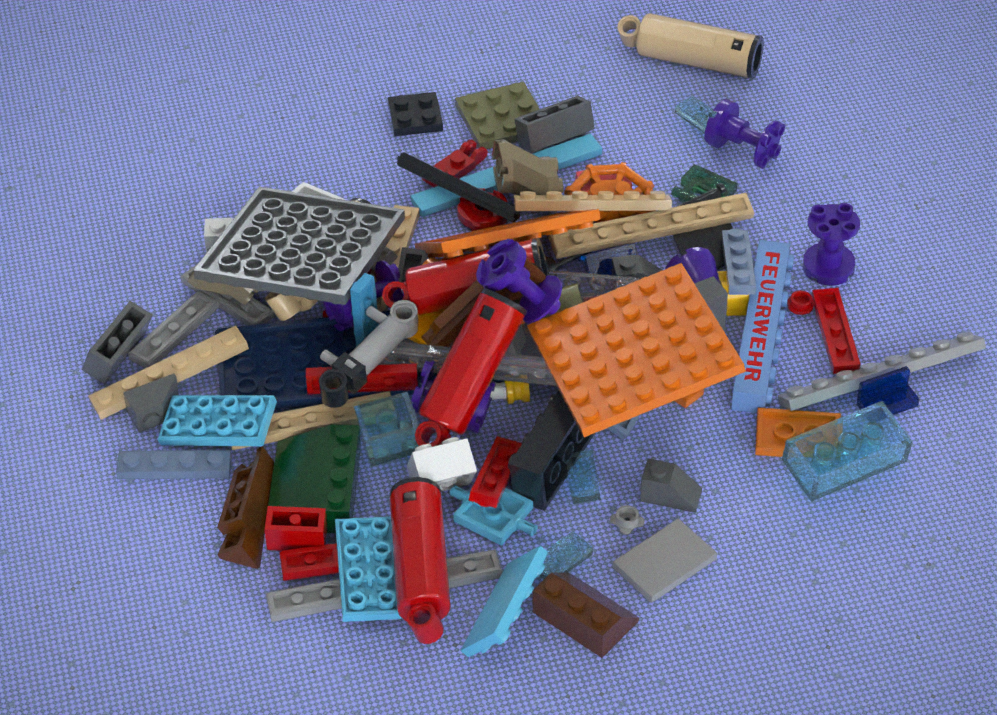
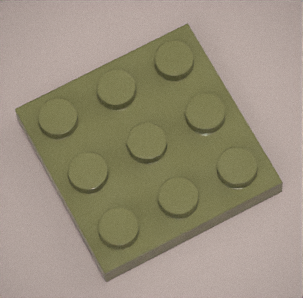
M524 81L455 98V106L478 148L482 146L486 149L493 148L494 140H506L510 143L518 142L515 118L540 110Z

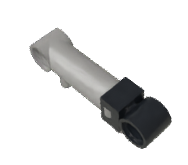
M408 300L397 301L392 305L389 316L373 306L368 307L366 315L379 323V325L349 355L344 352L338 358L328 350H324L321 353V360L332 366L331 370L325 371L319 378L320 396L325 406L330 408L343 406L348 400V391L355 395L367 383V375L403 339L410 338L417 333L418 310L413 302Z

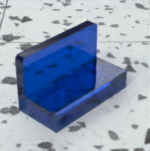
M632 243L586 254L578 258L579 262L584 261L588 281L612 276L613 257L637 255L635 244Z
M907 366L859 383L856 405L870 423L918 407L919 398L908 385L910 369Z

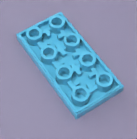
M172 395L157 440L163 446H264L277 401L274 395Z
M391 517L335 519L343 622L402 619L397 609Z
M538 546L506 565L460 650L467 657L473 656L478 652L483 654L496 643L501 645L507 640L511 633L509 630L511 623L522 612L520 606L523 600L527 599L534 589V586H532L534 579L545 569L543 562L548 552L542 546Z

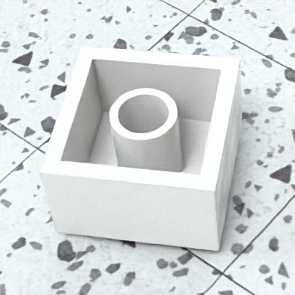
M458 437L446 439L442 442L443 445L432 447L431 444L416 447L406 466L410 478L423 477L433 480L440 486L441 492L451 490L454 485L458 487L470 485L477 472L468 439L459 440Z

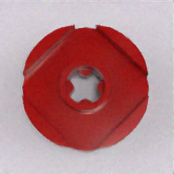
M493 190V193L487 192L508 202L506 197L498 191ZM462 197L457 205L458 219L464 226L470 228L471 231L504 225L508 221Z

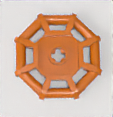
M625 162L594 166L588 164L579 177L570 186L565 188L564 194L572 195L574 191H581V188L589 180L592 185L588 195H598L600 191L614 192V195H624L625 191H638L640 195H650L654 184L629 168ZM617 174L616 179L600 180L599 175ZM623 177H626L638 187L633 190L628 182L623 181ZM656 210L599 211L601 220H596L595 222L599 223Z

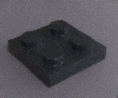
M436 92L388 97L394 137L443 131V122Z

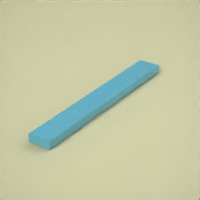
M590 133L532 154L537 157H556L558 160V170L602 155V147ZM493 167L460 178V180L477 188H485V192L493 193V190L498 191ZM437 186L411 195V203L414 207L419 208L421 217H425L458 205L461 197Z

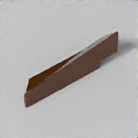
M526 255L524 267L530 272L529 279L538 285L546 279V276ZM477 280L431 323V328L421 336L434 352H440L456 340L479 293L484 288ZM506 287L495 291L512 301L522 296L519 291L510 292Z
M263 446L256 450L255 459L248 467L241 464L234 470L217 526L219 531L226 535L218 552L219 558L255 569L261 566L267 507L274 469V461Z

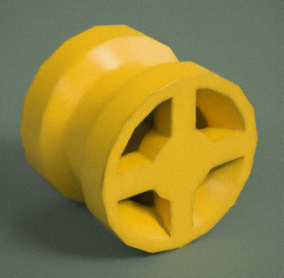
M521 375L518 379L504 377L507 404H513L517 400L530 402L527 375Z

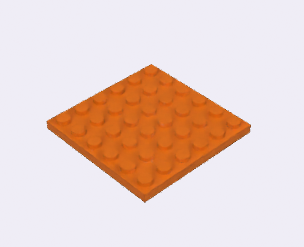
M599 209L560 212L415 243L414 245L415 249L424 250L429 258H449L463 255V252L490 249L489 247L506 239L523 241L542 238V235L565 233L570 229L593 227V221L601 220Z
M682 263L527 325L537 349L584 437L746 372L743 361Z

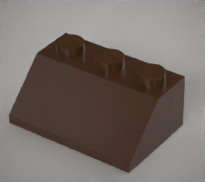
M551 572L533 589V613L601 658L639 622L638 616L571 573Z

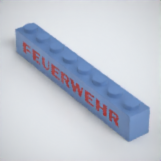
M759 240L754 267L756 295L749 296L739 354L746 372L735 377L731 410L757 413L758 407L765 408L766 403H772L774 387H769V383L775 384L777 368L772 367V364H778L780 348H775V345H781L783 329H779L778 326H784L786 310L781 308L787 307L789 291H784V289H790L792 275L787 270H793L794 255L790 254V243Z

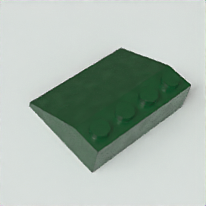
M331 424L277 441L268 506L326 508L327 533H336L335 519L353 518L361 453L359 425Z

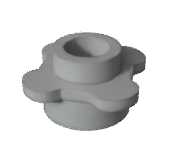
M624 505L617 509L616 514L610 516V522L620 528V533L628 535L635 528L644 525V518L639 517V512L635 507Z

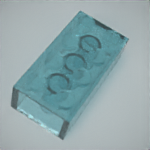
M880 401L786 440L782 461L812 502L907 462L913 442L884 402Z

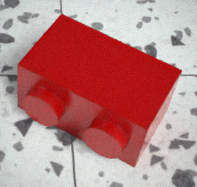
M267 507L265 522L267 550L284 551L326 545V508Z

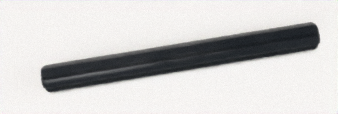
M405 152L397 157V165L511 222H516L521 216V211H515L514 205Z

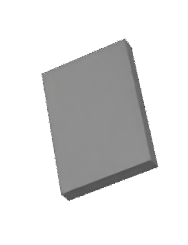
M676 519L614 560L613 569L649 602L653 603L717 559V552L680 519Z

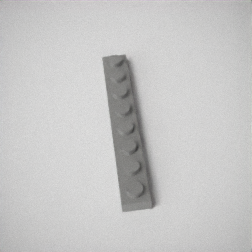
M963 332L958 334L957 338L953 340H938L933 342L931 347L913 348L906 355H891L886 357L885 361L881 363H866L861 365L859 370H845L836 373L834 378L813 380L811 382L812 385L790 387L787 389V393L778 395L779 404L781 407L793 411L985 349V340L983 337L974 335L972 332Z

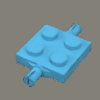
M457 485L451 488L450 496L462 501V505L453 514L454 522L501 546L516 530H521L530 536H534L538 526L524 520L533 509L532 500L505 488L497 508L483 507L475 502L468 501L470 491H466Z

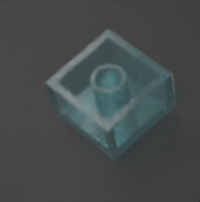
M408 391L354 406L371 467L411 456L412 452H415V448L419 447L415 440V432L419 424Z

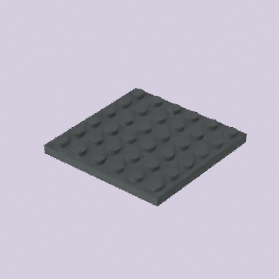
M259 186L194 268V279L346 305L351 297L350 289L352 284L358 281L364 273H368L404 221L405 210Z

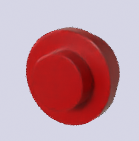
M799 290L793 292L789 297L787 307L794 314L805 315L813 310L814 301L808 292Z

